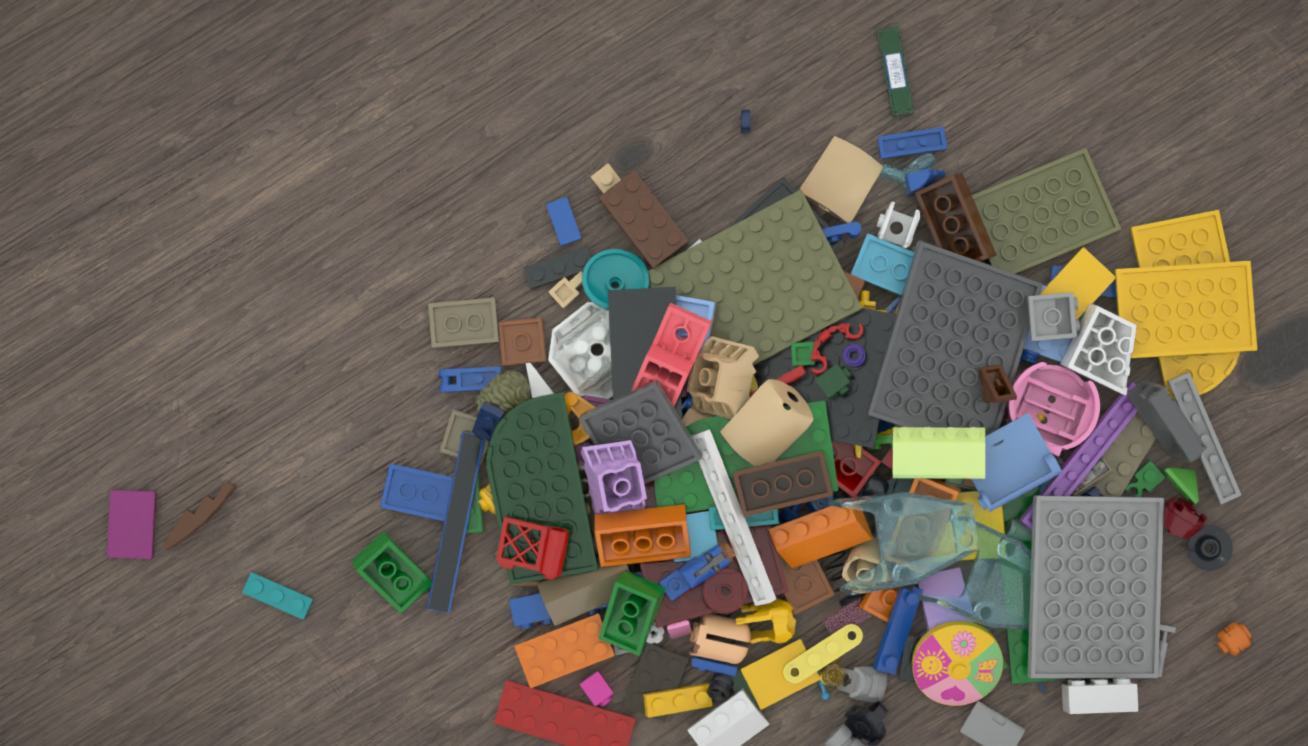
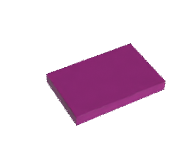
M110 490L107 557L153 559L156 492Z

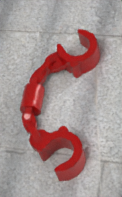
M848 323L831 326L828 330L825 329L817 336L818 339L813 346L814 350L811 352V361H820L823 364V368L820 370L811 369L812 374L821 375L827 367L826 357L820 356L817 350L820 342L824 343L831 337L830 333L836 330L845 333L846 340H858L863 334L861 323H859V333L857 335L850 334Z

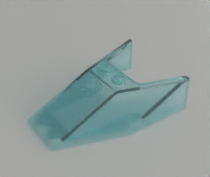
M908 492L828 500L829 505L871 512L875 517L880 562L875 567L839 586L840 591L850 595L918 584L979 550L974 506L970 503Z
M951 515L949 520L977 549V555L964 590L958 597L919 595L918 600L990 628L1029 629L1031 551L1022 542L969 517Z

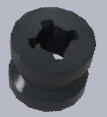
M714 674L711 680L712 684L707 689V694L716 701H727L728 691L732 690L734 682L724 674Z

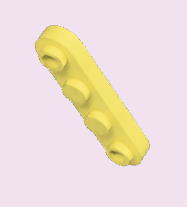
M854 624L842 627L786 663L783 668V677L786 681L793 684L803 681L859 645L863 638L862 630ZM850 631H853L856 635L853 640L848 639L847 635ZM792 668H797L799 671L796 677H793L790 673Z

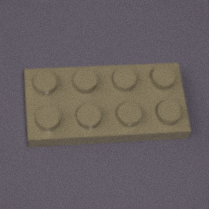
M1138 412L1102 455L1113 471V474L1095 485L1100 490L1102 496L1120 497L1156 439Z

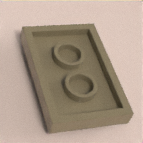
M495 297L428 303L432 348L499 343Z

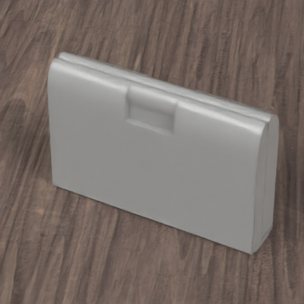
M976 701L961 725L959 732L982 746H1017L1026 729L980 701Z

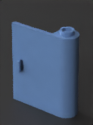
M1027 413L985 436V479L971 480L980 494V497L977 499L983 510L988 508L989 512L1061 474L1062 470L1048 449L1031 416Z

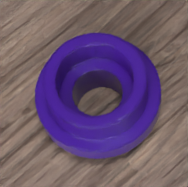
M858 344L848 345L843 351V360L851 367L860 366L866 358L865 350ZM854 351L858 352L856 360H852L850 357Z

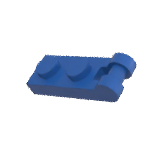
M850 222L822 230L829 244L840 241V238L849 236L852 239L858 238L861 234V225L858 222Z
M501 367L439 370V377H441L442 383L439 386L440 392L483 390V387L488 386V382H492V379L496 378L497 374H502ZM450 376H456L457 384L450 385Z

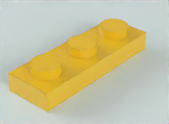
M704 683L643 694L645 715L650 718L712 707V698L707 694L710 684Z

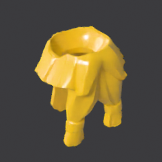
M779 598L755 606V604H744L741 607L742 613L749 611L757 612L746 616H738L735 619L736 625L772 620L773 629L750 632L751 639L750 642H747L750 644L760 641H772L780 644L787 642L795 634L796 620L792 613L793 607L789 602Z

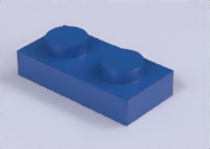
M693 656L691 666L700 671L710 670L726 676H735L738 664Z

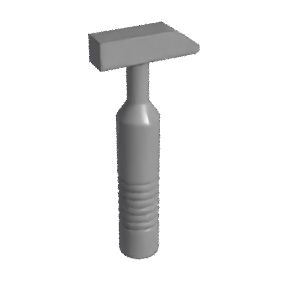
M1160 624L1163 636L1159 642L1158 677H1162L1168 646L1166 641L1168 632L1175 633L1176 627Z

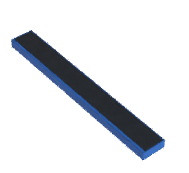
M462 432L427 604V609L450 613L484 439L476 434Z

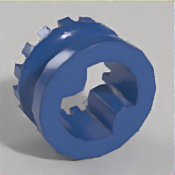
M1023 348L1020 361H1026V363L1029 362V364L1035 365L1038 363L1036 358L1040 357V354Z

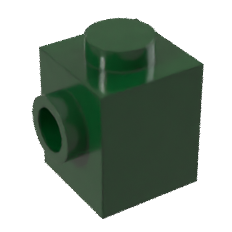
M835 364L815 379L826 396L831 400L837 395L842 397L851 390L849 386L853 384L850 380L852 377L850 371L845 365L841 368L838 364Z

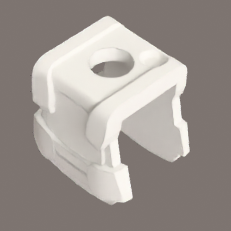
M891 202L886 209L885 215L880 214L876 225L880 227L877 237L903 248H909L916 226L920 220V212L916 209L914 216L910 217L893 211L895 202ZM893 222H899L902 225L903 230L900 234H893L891 232L890 225Z

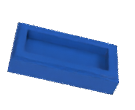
M567 197L546 204L560 245L564 246L581 240L582 238Z

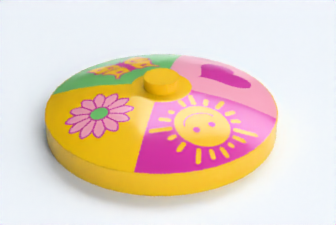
M951 621L932 628L919 640L912 656V671L920 690L933 701L950 706L967 705L985 697L998 683L1003 669V657L995 637L984 627L967 621Z

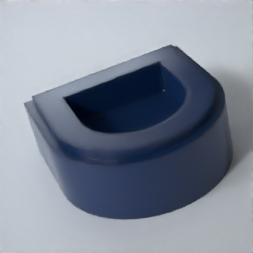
M750 110L741 111L742 134L750 133Z

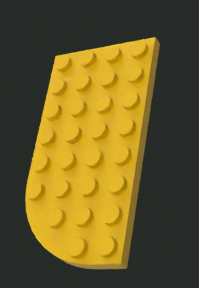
M1219 210L1130 228L1138 268L1230 262ZM1240 352L1158 357L1163 385L1167 386L1169 389L1167 393L1172 395L1171 399H1174L1167 381L1189 372L1198 394H1204L1215 388L1231 373L1237 363Z

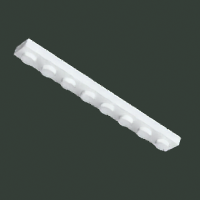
M710 429L692 435V438L703 455L701 460H698L747 582L754 604L758 606L776 600V596L745 517H743L740 504Z

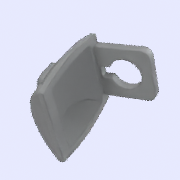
M865 666L854 667V670L841 668L837 689L848 692L849 697L869 703L881 702L886 690L887 673ZM848 674L851 684L845 686L844 677Z

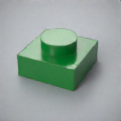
M815 342L791 343L792 366L816 365V361H811V352L814 350Z

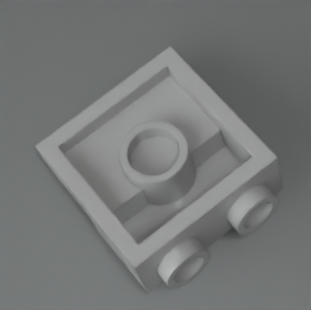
M1073 292L1027 296L1031 341L1077 337V333L1080 332L1079 319H1075V310H1078L1077 297H1074Z

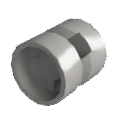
M844 723L836 728L823 742L825 746H865L858 737H851L852 731Z

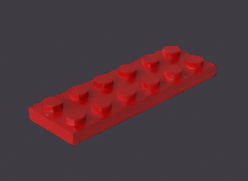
M506 680L493 724L567 746H628L636 718Z

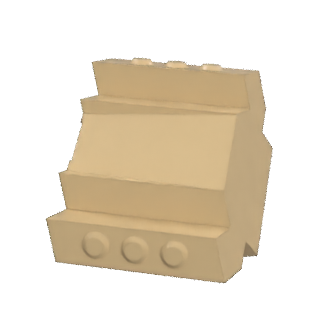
M713 336L703 344L702 351L698 353L691 369L687 392L693 396L692 403L697 411L727 419H732L750 399L751 381L753 374L756 373L752 363L759 357L754 347Z

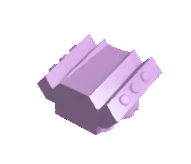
M631 440L582 447L581 454L585 462L584 469L587 474L589 494L592 499L591 506L595 515L645 508L647 496L641 464L637 460L636 451Z

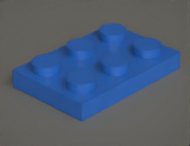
M390 464L380 508L444 521L453 477Z

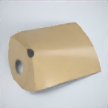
M834 136L802 184L800 190L803 191L806 199L825 213L845 223H850L884 167L860 148Z
M768 379L720 432L742 458L757 466L775 461L808 429L814 419L807 402L793 387L779 380ZM787 392L793 393L797 397L798 402L791 400ZM783 404H788L791 407V409L786 410L783 407Z

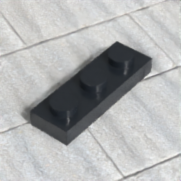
M584 247L524 267L530 288L534 289L561 280L564 277L576 275L580 271L583 272L586 263L591 257L588 248Z

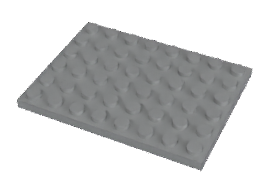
M1033 495L1028 647L1029 678H1158L1164 498Z

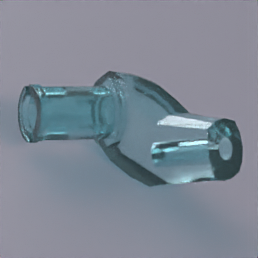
M926 152L903 169L884 163L880 176L897 181L901 187H906V174L931 169L935 164V158L929 152Z

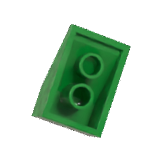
M385 530L352 560L355 570L400 613L408 608L432 584V580Z
M624 571L615 581L598 639L640 656L661 607L666 588Z

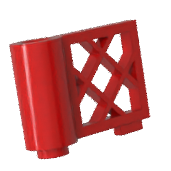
M505 516L496 561L501 562V567L514 569V566L539 571L543 574L544 578L555 580L557 576L562 575L570 531L561 527L545 526ZM509 523L517 525L521 534L512 538L508 532ZM532 529L542 531L540 540L535 544L527 534ZM521 536H524L530 545L523 552L520 551L515 543V540ZM509 544L512 545L517 553V556L512 559L503 557L504 549ZM532 549L537 556L536 564L528 563L523 554Z

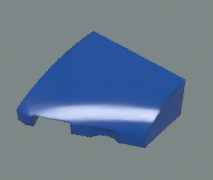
M926 169L906 174V196L916 195V191L942 180L945 177V171Z

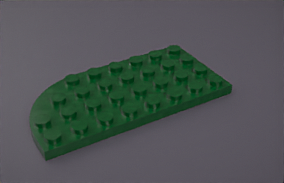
M565 392L542 395L526 400L502 418L494 430L487 451V472L500 536L505 516L545 526L565 528L570 532L561 576L598 570L596 549ZM509 523L508 532L512 538L521 534L517 525ZM532 529L527 534L535 544L540 540L542 531ZM524 536L515 540L521 552L530 547ZM511 544L505 547L504 557L512 559L517 556ZM532 549L523 554L528 563L536 564L537 556ZM514 566V569L507 568L510 585L546 579L539 571Z

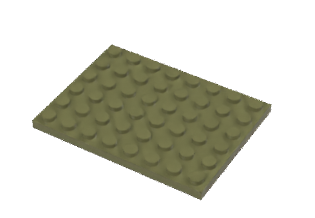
M802 190L785 197L663 262L654 269L648 270L650 288L676 287V295L715 302L716 308L710 337L713 336L754 347L759 357L752 363L753 366L790 348L791 343H799L863 309Z

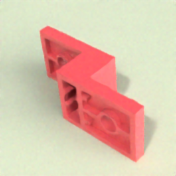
M670 303L631 391L658 380L675 407L712 321ZM683 328L687 331L688 336L685 338L680 337L676 330Z

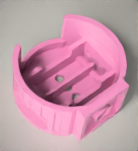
M1041 362L1023 370L1014 378L1012 387L1017 395V400L1007 401L1004 417L1006 424H1009L1029 413L1048 449L1054 457H1058L1062 450L1077 446L1091 434L1099 418L1100 399L1092 381L1083 382L1076 373L1065 367L1046 365L1047 363ZM1049 396H1054V403L1048 401ZM1039 413H1043L1047 418L1045 424H1042L1037 418Z

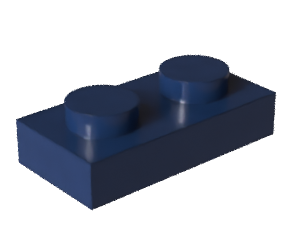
M483 402L472 433L482 439L491 441L494 430L501 421L504 411Z

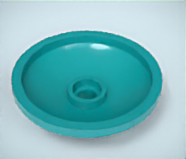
M609 249L597 253L586 263L582 274V286L587 297L595 305L609 310L608 290L648 288L649 274L642 260L633 253L621 249ZM612 285H617L618 288H617V289H613L611 286H612Z

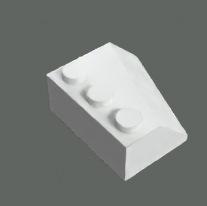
M1089 304L1080 323V332L1077 333V337L1072 339L1060 365L1126 396L1127 378L1130 375L1131 368L1129 367L1130 358L1133 352L1137 325L1099 306Z

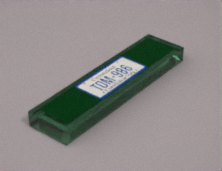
M899 26L877 29L892 117L914 114Z

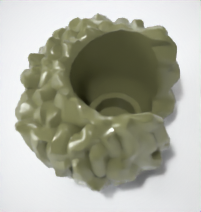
M513 370L497 374L496 378H493L492 382L489 381L488 386H484L477 396L478 412L483 402H486L503 410V418L517 405L531 399V388L528 384V379L524 378L520 372Z

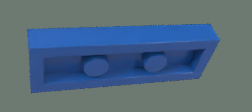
M944 127L877 137L880 160L947 150Z

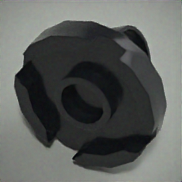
M880 701L869 708L853 705L844 715V717H847L845 725L852 731L854 737H858L859 740L864 738L869 741L867 744L870 746L878 745L886 736L885 725L881 720L888 710Z

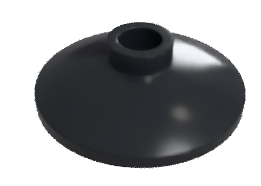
M1208 525L1204 526L1203 529L1188 540L1187 550L1191 561L1197 567L1204 570H1217L1225 566L1230 560L1233 545L1230 536L1223 529ZM1206 544H1210L1212 546V550L1210 552L1205 551Z

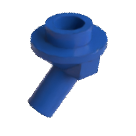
M803 503L792 505L790 508L785 507L782 510L779 518L783 524L802 517L797 512Z

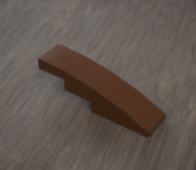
M226 481L215 499L206 495L195 513L191 510H186L161 548L170 550L199 530L225 504L237 486Z

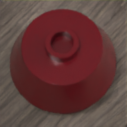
M1172 496L1170 501L1166 502L1164 506L1163 525L1171 535L1190 539L1204 528L1207 516L1204 513L1199 515L1195 510L1196 506L1182 498L1176 501V498Z

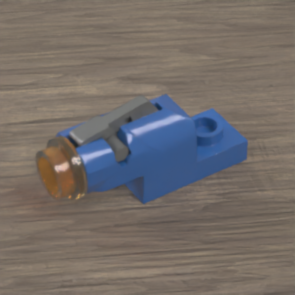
M726 541L722 544L719 542L698 557L694 556L658 581V583L666 588V595L673 601L688 589H693L726 567L736 555Z

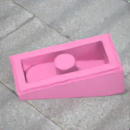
M689 620L667 626L671 639L688 635L692 632Z

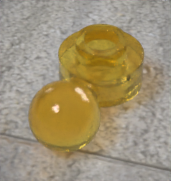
M843 655L822 668L820 679L826 687L833 688L842 684L844 673L841 667L838 666V663L843 659Z

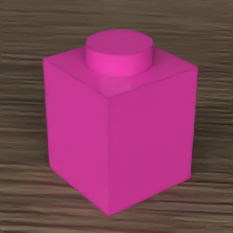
M599 670L579 684L595 706L600 703L603 707L613 699L610 695L614 691Z

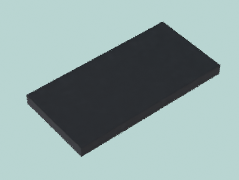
M676 287L608 290L613 399L631 392L669 304L677 305ZM680 393L674 408L682 420Z

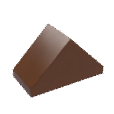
M1002 365L980 368L984 403L1017 400V395Z

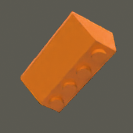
M857 496L768 529L776 551L792 569L873 539Z
M685 504L595 515V536L601 567L691 557Z

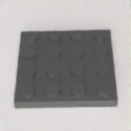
M658 380L589 410L579 417L595 445L631 440L636 451L637 460L641 464L644 484L701 460L703 456Z

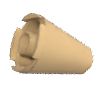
M873 537L872 540L853 546L843 566V579L847 581V585L857 592L869 593L872 589L876 588L879 590L887 582L888 569L885 559H883L884 555L878 538Z

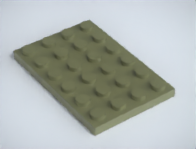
M1087 148L972 195L997 256L988 259L989 264L1013 274L1022 272L1121 230Z

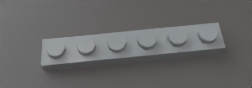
M1186 372L1168 380L1167 383L1176 403L1202 440L1203 445L1207 446V449L1202 452L1200 460L1219 504L1241 496V492L1190 373Z

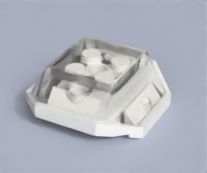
M587 302L552 329L548 359L571 390L582 397L588 395L610 399L613 396L609 310L600 308L593 302ZM595 344L602 345L604 347L602 355L594 356L591 353L592 346Z

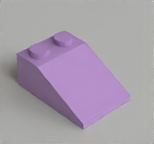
M960 567L928 573L925 576H916L918 587L923 589L920 600L927 632L940 624L951 621L974 623Z

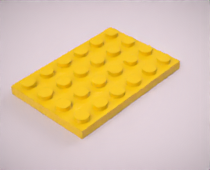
M1251 261L1114 270L1118 316L1137 325L1133 352L1130 359L1257 350Z

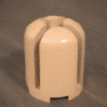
M715 614L701 616L699 623L694 622L690 641L694 642V652H689L690 655L731 664L740 663L747 655L749 648L706 638L708 633L750 642L751 633L747 623L736 625L735 619Z

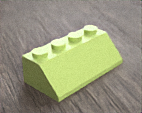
M893 427V478L985 479V428Z

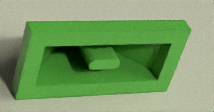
M1164 468L1161 470L1189 503L1196 504L1199 501L1196 470Z

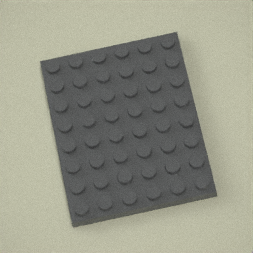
M918 241L865 415L901 427L985 428V436L998 430L1007 401L984 403L980 368L1002 365L1011 385H1013L1029 331L1027 296L1040 295L1043 284Z

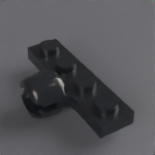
M872 474L868 478L863 489V497L878 504L880 507L871 531L873 537L889 543L915 478L886 479L877 474Z

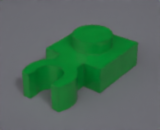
M1148 461L1133 475L1137 481L1129 483L1125 491L1133 487L1136 489V494L1133 497H1141L1143 489L1150 492L1165 476L1151 461Z

